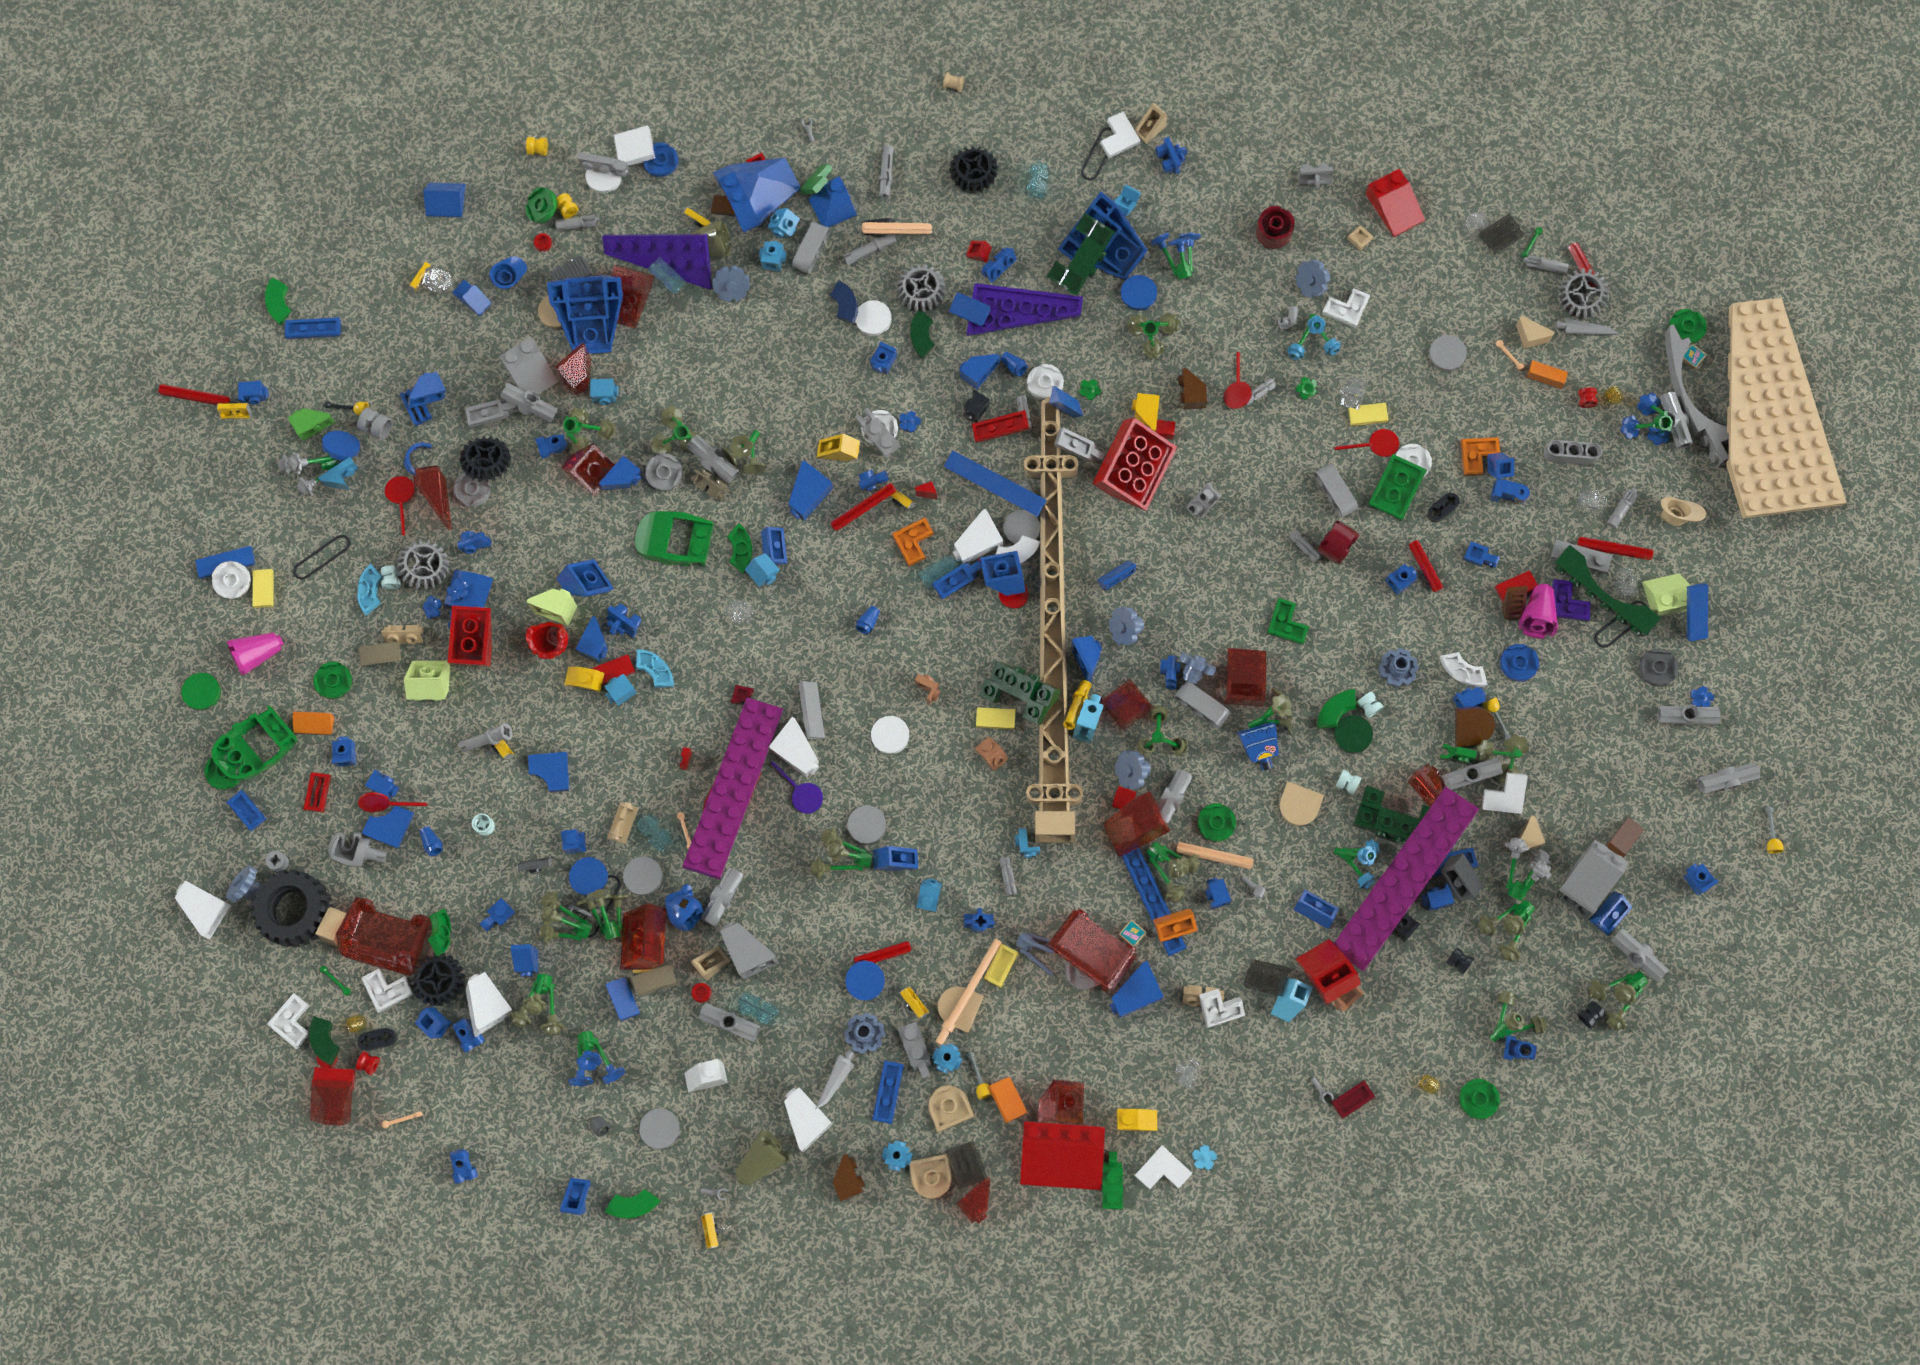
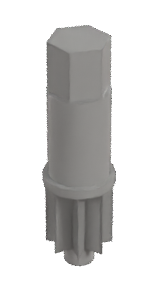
M593 214L556 220L555 224L557 231L597 226V222H600V219Z
M1529 255L1528 258L1524 257L1523 259L1526 267L1566 275L1569 264L1544 259V257Z
M1632 488L1625 492L1609 518L1608 526L1617 529L1638 496L1636 494L1637 489Z

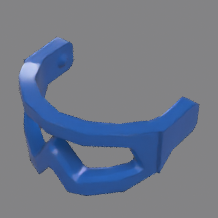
M416 443L408 449L404 458V466L412 476L425 477V473L418 472L411 466L409 461L410 453L422 447L431 449V444Z

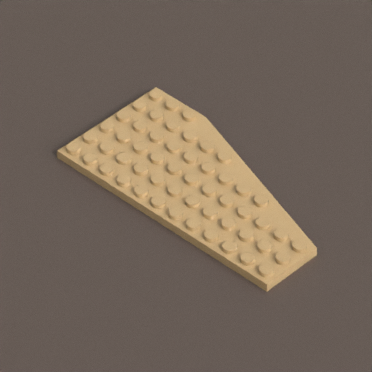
M1782 298L1732 303L1729 306L1730 353L1728 354V380H1730L1729 406L1727 407V434H1729L1727 469L1742 518L1846 504V498Z

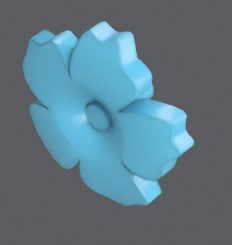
M1206 1145L1200 1147V1151L1194 1150L1192 1153L1193 1159L1197 1160L1194 1163L1196 1168L1203 1169L1205 1166L1207 1170L1212 1169L1214 1165L1212 1160L1217 1159V1154L1213 1150L1209 1152V1146Z

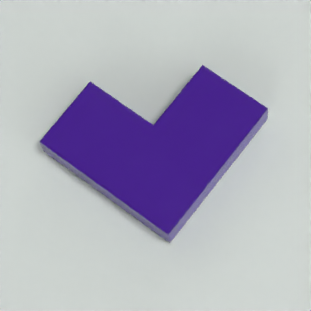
M1553 579L1552 588L1554 590L1557 618L1589 621L1591 602L1573 600V585L1567 580Z

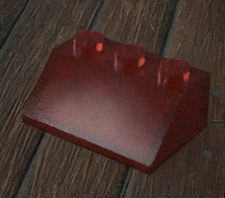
M646 903L623 913L621 970H651L663 965L665 958L666 908Z

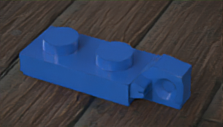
M980 561L971 566L969 563L962 564L933 582L932 586L941 600L972 582L977 577L975 573L982 569Z

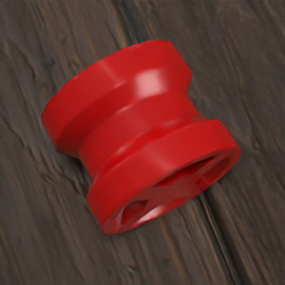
M1587 387L1578 391V396L1580 397L1579 407L1592 408L1598 405L1596 388Z
M364 1051L359 1056L355 1068L359 1071H366L368 1075H373L379 1065L380 1057H372L368 1052Z

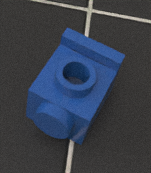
M880 341L870 360V365L875 372L887 374L897 357V349Z
M261 381L238 382V400L241 403L259 404L260 401H266V398L269 396L268 388Z
M1502 452L1488 454V473L1496 479L1513 477L1514 458H1509Z
M1404 564L1393 573H1390L1385 581L1398 595L1415 583L1417 572L1412 566L1408 567Z
M1469 687L1462 691L1461 694L1457 693L1453 700L1458 708L1482 705L1486 700V695L1481 687L1474 689Z
M338 737L337 741H332V763L336 767L356 765L355 742L349 739V737ZM340 748H345L343 752H340Z
M376 769L365 785L373 792L386 795L389 800L399 790V787L393 784L394 780L383 775Z
M577 829L561 831L563 851L566 854L586 852L584 832L580 833Z
M1696 863L1686 869L1688 873L1683 876L1697 896L1718 883V880L1714 879L1703 863L1699 866ZM1700 874L1704 880L1699 879L1698 875Z
M1216 877L1207 880L1208 889L1205 890L1208 901L1212 900L1210 909L1230 904L1231 899L1224 879L1218 880Z
M1445 884L1441 890L1440 887L1431 888L1428 890L1429 893L1421 896L1423 906L1427 907L1428 911L1448 907L1455 903L1449 884Z
M435 1007L423 1009L415 1024L430 1039L441 1038L452 1022L447 1020Z

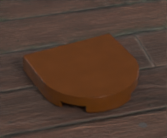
M1478 706L1455 708V745L1457 747L1479 745L1483 739L1488 740L1492 736L1495 729V721L1486 709Z

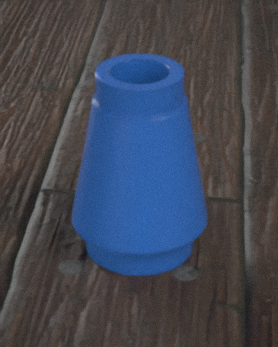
M1007 351L1000 358L1014 376H1022L1028 368L1025 360Z
M870 606L856 621L855 628L860 633L868 635L869 632L873 631L880 610L875 606Z
M429 826L419 831L425 853L429 856H436L443 851V843Z

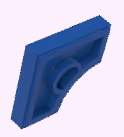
M567 752L528 755L529 775L544 779L548 785L549 792L569 791Z
M395 806L385 816H369L361 834L398 849L414 813Z

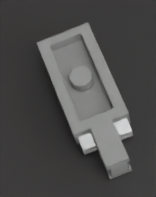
M500 399L465 408L470 428L510 417L509 414L519 411L517 405L506 402V400L501 401Z
M1064 427L1059 429L1054 446L1089 462L1092 460L1101 461L1105 453L1096 449L1095 442Z
M917 1022L898 1028L914 1071L919 1069L923 1079L929 1077L930 1074L927 1066L931 1065L930 1057Z

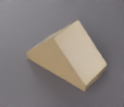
M1153 103L1135 129L1138 137L1147 144L1166 127L1167 114Z
M1522 315L1516 324L1524 349L1550 342L1555 333Z
M1531 815L1519 836L1520 839L1525 841V845L1528 846L1529 850L1541 847L1546 843L1536 817Z
M329 907L315 934L321 941L340 948L342 946L348 913Z
M719 946L691 961L706 981L730 962Z

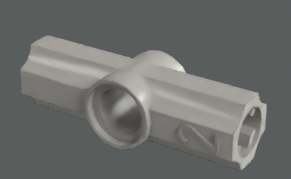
M509 383L506 384L500 396L517 405L521 413L525 415L534 414L550 423L558 410L540 400L536 392L530 390L525 392Z
M1676 392L1663 394L1660 396L1664 411H1667L1668 416L1672 418L1671 433L1677 450L1693 445L1687 427L1689 425L1688 414L1682 412Z
M698 434L688 442L687 448L702 460V466L709 471L717 473L728 484L739 474V470L724 458L725 454L719 448L710 446Z
M1691 704L1687 706H1659L1657 720L1659 724H1682L1685 726L1691 724L1718 725L1720 710L1719 707H1696ZM1685 712H1689L1692 715V719H1688L1685 716Z
M1496 757L1441 775V780L1444 788L1448 787L1454 790L1503 774L1501 763ZM1474 770L1477 775L1476 779H1469L1467 771Z
M1754 762L1736 768L1734 766L1717 771V773L1699 777L1697 780L1699 790L1703 794L1722 789L1724 791L1729 790V788L1733 789L1743 783L1756 781L1761 777L1760 769Z
M1177 769L1169 787H1166L1161 796L1160 804L1152 816V822L1161 827H1167L1175 810L1177 811L1179 804H1181L1184 798L1183 794L1193 776L1184 770Z
M728 868L720 884L714 888L710 896V902L701 920L714 927L718 925L725 910L732 904L730 901L733 902L735 892L744 874L733 868Z
M1624 929L1619 931L1611 940L1612 943L1627 955V960L1631 966L1641 968L1657 983L1669 972V969L1653 956L1652 948L1649 945L1640 944Z
M708 1003L704 1004L698 1018L751 1042H754L760 1029L759 1025ZM730 1017L734 1018L733 1026L725 1027V1020Z

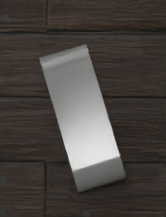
M816 222L811 223L794 256L792 268L807 274L811 273V269H813L819 254H821L829 238L830 228Z
M1552 440L1545 448L1543 455L1549 462L1593 465L1602 455V448L1597 443ZM1550 449H1555L1557 454L1552 453ZM1569 450L1574 451L1576 455L1570 454ZM1588 452L1594 453L1595 457L1590 456Z
M1329 464L1314 472L1316 481H1319V486L1340 518L1358 509L1355 498L1333 464Z
M1188 681L1184 682L1174 696L1178 702L1182 701L1181 704L1195 714L1197 713L1199 717L1217 729L1221 728L1231 714L1225 706Z

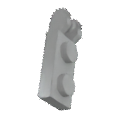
M582 152L578 154L579 165L586 170L596 169L603 173L614 172L619 177H626L629 174L628 165L625 161Z
M866 408L864 410L865 415L872 422L867 425L860 415L855 416V419L863 428V432L886 458L900 448V444L882 422L874 416L870 409Z

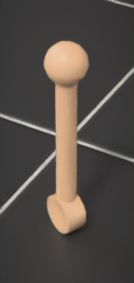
M1498 340L1496 347L1501 348L1516 364L1518 370H1523L1524 365L1519 363L1503 346L1502 340Z
M679 812L677 818L681 822L687 841V849L689 850L691 841L684 821L685 815L683 812Z
M422 1111L392 1121L385 1120L382 1122V1127L388 1128L389 1125L423 1116Z

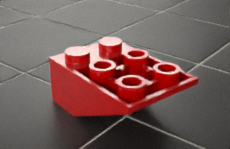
M1330 939L1295 958L1326 1004L1361 985L1358 972Z

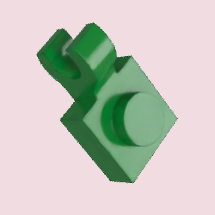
M1443 744L1441 749L1447 750L1448 755L1441 754L1439 758L1448 760L1453 757L1458 759L1459 763L1469 764V762L1475 760L1477 751L1462 747L1454 748L1448 744Z

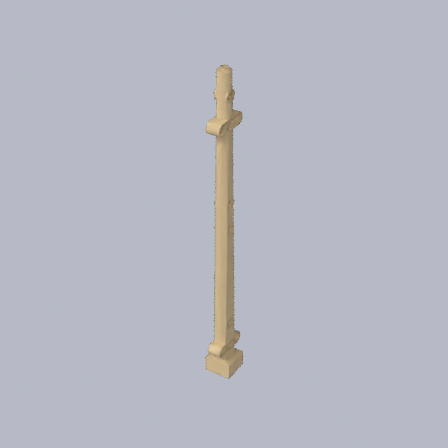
M1047 397L1041 402V455L1028 456L1024 460V473L1029 478H1041V497L1047 500L1040 512V680L1060 689L1061 692L1057 702L1048 710L1042 724L1039 725V784H1032L1027 788L1026 799L1029 804L1039 806V811H1035V843H1074L1075 811H1070V805H1077L1082 801L1083 790L1078 784H1069L1068 729L1063 726L1068 708L1062 478H1072L1077 474L1078 460L1071 455H1061V449L1054 446L1060 429V410L1049 403L1050 397ZM1053 430L1055 433L1048 434L1046 431ZM1031 464L1037 466L1035 469L1028 468ZM1052 464L1055 468L1049 469L1046 466ZM1071 464L1074 468L1068 469L1065 466ZM1054 570L1057 574L1050 576L1047 572ZM1055 606L1057 611L1050 612L1048 607ZM1056 753L1059 759L1051 760L1049 755ZM1032 791H1037L1040 793V796L1032 798L1029 794ZM1057 791L1060 796L1054 799L1049 796V793ZM1076 791L1079 793V797L1071 798L1069 792Z

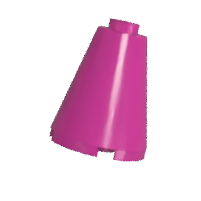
M1540 584L1534 588L1519 620L1518 628L1519 630L1522 629L1523 634L1526 636L1544 639L1545 635L1553 637L1557 633L1558 623L1554 590L1548 584Z
M274 632L226 641L241 676L246 675L281 651V646L284 645L280 635H275Z

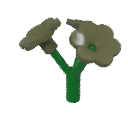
M757 430L753 431L749 439L746 435L733 437L730 450L724 446L722 447L725 457L735 467L738 466L735 457H748L751 454L750 464L743 466V472L746 474L750 473L751 475L765 471V464L758 463L757 458H755L754 444L760 435V432Z
M1272 688V693L1275 695L1272 698V705L1263 716L1249 722L1248 726L1253 728L1264 723L1273 722L1274 724H1279V726L1286 727L1288 735H1291L1293 712L1291 711L1292 704L1290 699L1282 692ZM1274 714H1278V716L1281 717L1280 720H1272L1268 718Z
M1513 734L1510 739H1506L1504 742L1506 752L1496 751V749H1493V743L1486 739H1483L1477 747L1478 760L1481 762L1490 760L1495 755H1503L1510 758L1509 764L1502 765L1503 774L1498 775L1502 783L1506 781L1507 772L1521 774L1519 768L1514 765L1515 758H1521L1529 750L1527 739L1523 736L1519 737L1517 734Z

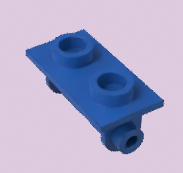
M1012 247L1002 248L994 256L995 262L990 260L982 267V275L988 276L991 283L1017 260Z

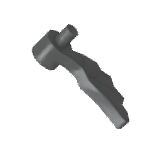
M573 899L572 903H568L566 907L571 912L576 910L588 917L592 916L591 913L575 906L577 902L575 899Z

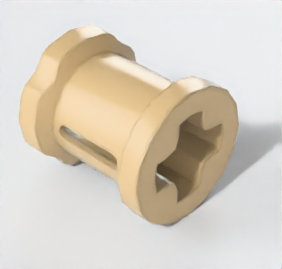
M947 72L944 77L943 88L946 89L948 87L961 92L964 85V76L956 77Z

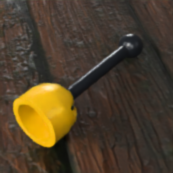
M327 401L324 403V407L327 409L331 407L351 409L360 416L365 408H369V404L361 401L354 404V406L331 404V402Z

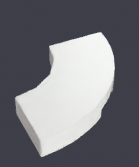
M1022 535L1020 540L1012 546H998L995 555L1017 551L1020 563H1022L1034 554L1039 547L1040 541Z
M1459 652L1439 657L1448 674L1460 683L1474 687L1488 685L1483 666L1475 667L1468 664L1462 659Z

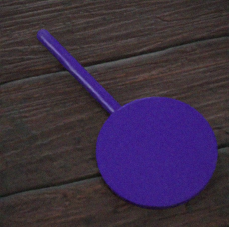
M771 761V765L795 788L792 794L794 807L799 812L805 814L817 811L823 802V794L820 788L812 783H803L798 786L774 761Z

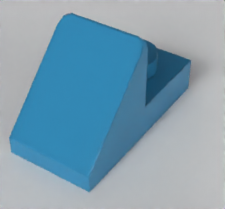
M349 457L318 478L326 487L350 490L343 478L352 476L359 468Z

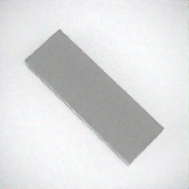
M802 681L798 684L806 738L820 740L825 738L818 685L815 682Z

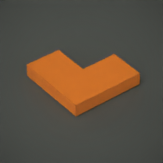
M1499 437L1461 439L1464 476L1484 474L1482 458L1488 457V454L1500 453Z
M926 517L892 533L909 567L926 559L918 542L934 535Z

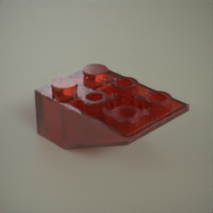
M614 265L611 276L621 277L623 292L617 324L636 329L650 294L654 275L623 265Z
M1228 648L1224 704L1263 707L1266 699V651Z

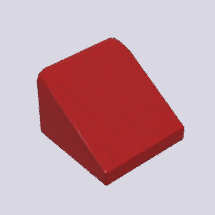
M971 241L966 257L987 263L992 247L987 241Z
M1157 419L1156 433L1165 439L1173 440L1175 422Z
M930 481L915 487L916 496L937 499V492L933 482Z
M1118 786L1112 807L1130 813L1137 792Z

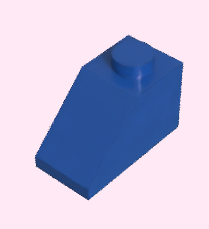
M998 354L970 357L968 361L965 360L959 367L960 378L975 389H978L1000 364V356Z
M437 372L424 373L419 376L409 396V409L444 399L446 389Z
M622 456L599 482V487L602 490L629 488L632 484L635 486L641 479V470L626 457Z
M592 616L575 650L579 655L599 663L601 658H605L608 649L596 617Z
M893 846L873 850L874 870L883 871L918 869L917 849Z
M531 944L511 945L514 971L520 974V977H533V974L538 973V949Z

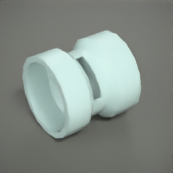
M384 566L381 568V575L383 576L382 588L398 589L401 587V580L399 579L400 570L397 569V566Z
M1372 691L1357 701L1358 706L1365 710V715L1368 718L1378 713L1384 707L1381 702H1377L1376 696Z
M1343 770L1335 787L1339 789L1344 788L1348 793L1354 795L1361 777L1350 775L1349 771Z
M481 813L473 818L472 827L480 835L488 836L494 831L495 823L488 815Z

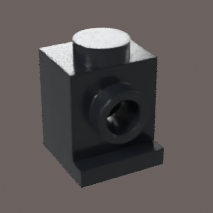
M974 389L972 392L973 398H969L964 405L965 412L963 416L969 421L974 420L978 422L989 408L990 399Z
M1407 913L1402 918L1406 925L1402 926L1399 922L1393 931L1404 941L1420 925L1418 921L1414 920Z

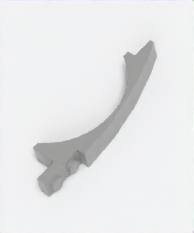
M1671 325L1665 332V342L1674 391L1676 392L1682 412H1686L1689 416L1688 427L1693 438L1701 436V443L1704 447H1707L1710 460L1717 467H1720L1729 460V456L1723 445L1729 443L1727 427L1704 416L1687 396L1682 382L1681 367L1684 354L1691 341L1689 338L1682 340L1674 325Z

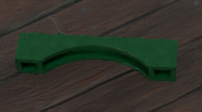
M1568 545L1553 562L1556 572L1562 576L1564 574L1570 578L1569 582L1577 588L1579 586L1585 590L1584 594L1587 597L1601 603L1599 606L1606 612L1611 611L1616 615L1614 618L1621 624L1626 623L1630 626V631L1636 636H1646L1661 619L1660 616L1647 606L1623 603L1606 594L1592 578L1585 556L1571 545Z

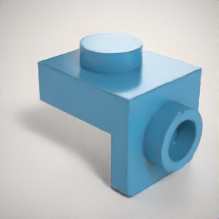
M1125 185L1121 195L1114 202H1116L1122 213L1127 216L1136 207L1141 192Z
M1026 828L1019 829V834L1015 835L1016 846H1020V855H1024L1025 858L1036 857V854H1040V847H1028Z
M935 879L923 880L916 908L936 912L942 883H938Z

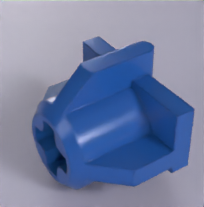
M977 908L976 914H964V928H971L975 933H982L986 928H993L995 925L993 914L982 913V908Z

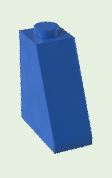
M805 460L801 462L788 503L791 515L796 519L801 518L803 521L833 490L832 482Z
M1148 961L1143 962L1111 998L1112 1003L1109 1006L1113 1015L1117 1014L1121 1018L1163 1000V994Z

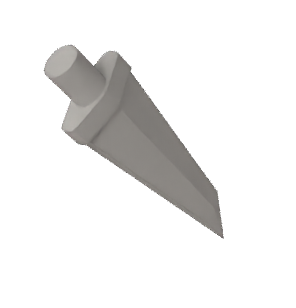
M1565 318V322L1556 321L1555 328L1564 329L1565 334L1620 335L1610 327Z
M848 1049L844 1057L839 1054L836 1058L837 1060L816 1109L828 1103L843 1080L853 1069L854 1064L850 1061L855 1053L852 1050Z

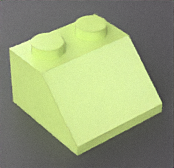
M1680 574L1642 582L1650 609L1658 616L1687 610V586L1691 585Z
M551 589L527 600V604L535 614L569 626L578 607L574 598L571 597V593L564 589H560V591Z
M412 661L404 678L407 700L421 701L423 699H432L439 701L445 699L449 691L450 663H447V661Z

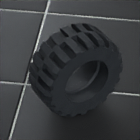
M283 870L279 871L278 876L275 874L268 876L269 881L265 882L263 880L260 884L262 888L254 893V896H256L255 901H251V907L254 908V911L251 912V918L255 920L253 923L255 928L260 930V934L263 937L284 947L291 946L294 948L299 947V944L305 946L310 944V939H318L319 937L315 933L328 908L332 907V904L329 903L331 896L326 892L327 888L319 880L303 871L290 870L287 872ZM290 892H302L307 899L305 915L294 925H281L276 917L279 901Z

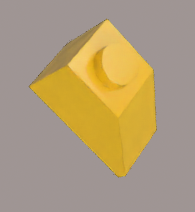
M1137 393V399H1133L1132 402L1135 418L1156 432L1160 395Z
M846 434L819 440L817 458L839 461L857 459L860 441Z
M568 666L564 685L600 692L604 673L594 669Z
M1116 1110L1117 1131H1157V1110Z

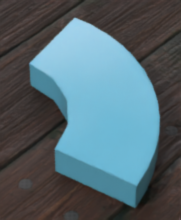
M372 564L364 570L358 582L357 599L360 608L366 616L381 604L378 599L377 590L380 582L383 580V576Z
M637 649L636 669L644 670L650 674L655 688H674L673 676L668 665L656 654Z

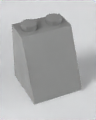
M531 337L499 356L516 386L525 392L530 390L540 394L558 383L543 354Z
M1594 840L1570 869L1559 891L1593 914L1623 875L1628 862L1620 855L1609 850L1604 844Z
M729 923L720 931L738 974L743 980L779 963L776 956L739 923Z

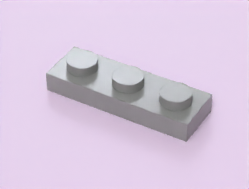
M1555 540L1550 559L1556 560L1564 549L1571 545L1585 556L1589 570L1603 574L1608 573L1612 555Z

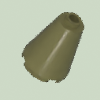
M717 220L690 233L707 234L709 256H730L731 246L727 247L730 236L726 224L722 220Z
M762 1129L736 1169V1180L743 1186H750L788 1162L791 1158L789 1151L786 1150L784 1152L781 1148L783 1146L782 1142L769 1131L764 1133V1129Z

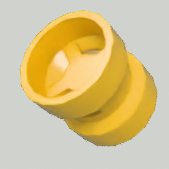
M527 137V155H534L535 153L540 156L547 155V138L540 137L535 139L534 137Z
M564 193L556 198V208L561 211L560 213L564 219H569L577 214L579 208L575 203H572V198L569 194Z

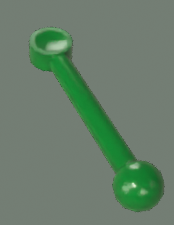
M1541 227L1535 229V235L1526 250L1521 253L1522 258L1528 257L1529 250L1538 235L1543 232Z
M326 966L320 967V972L325 973L338 987H340L343 990V994L345 996H349L351 994V990L349 988H345L327 970Z

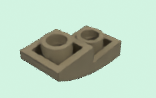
M399 642L358 647L361 666L402 661Z
M672 965L656 968L631 977L636 997L655 993L658 989L677 984Z

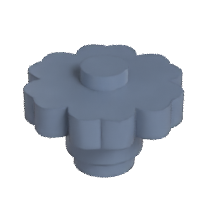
M1317 259L1304 261L1298 267L1299 274L1296 275L1297 287L1302 288L1301 293L1308 298L1323 295L1327 291V283L1330 281L1329 271L1324 269L1323 262Z
M732 266L730 269L722 267L721 270L716 272V277L713 279V291L719 293V298L727 302L732 301V299L740 301L746 297V291L750 289L749 276L744 275L743 269Z
M1131 607L1116 608L1112 612L1113 618L1109 620V631L1113 633L1112 638L1118 645H1132L1138 639L1137 634L1143 630L1144 622Z
M1399 648L1396 652L1389 650L1382 656V663L1378 670L1380 677L1387 679V685L1398 688L1401 684L1408 686L1415 680V673L1419 666L1417 659L1410 657L1409 651Z
M1182 652L1179 657L1181 662L1187 664L1182 678L1190 683L1197 684L1204 673L1213 676L1216 671V667L1207 663L1205 658L1197 654L1192 656Z
M1123 751L1118 756L1119 761L1115 763V774L1119 777V784L1127 789H1139L1144 785V779L1150 774V764L1144 760V757L1138 751Z
M250 865L243 868L233 879L227 890L226 898L233 903L242 897L255 901V891H259L262 888L260 883L255 881L257 869Z
M864 1013L862 1017L854 1015L848 1021L849 1028L844 1031L846 1043L852 1045L854 1052H859L860 1054H865L868 1050L875 1052L877 1048L882 1046L881 1038L885 1036L884 1025L877 1022L875 1015H870L869 1013Z

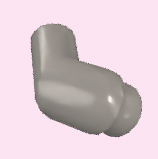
M1289 307L1288 317L1278 320V325L1281 329L1287 330L1296 324L1298 307Z

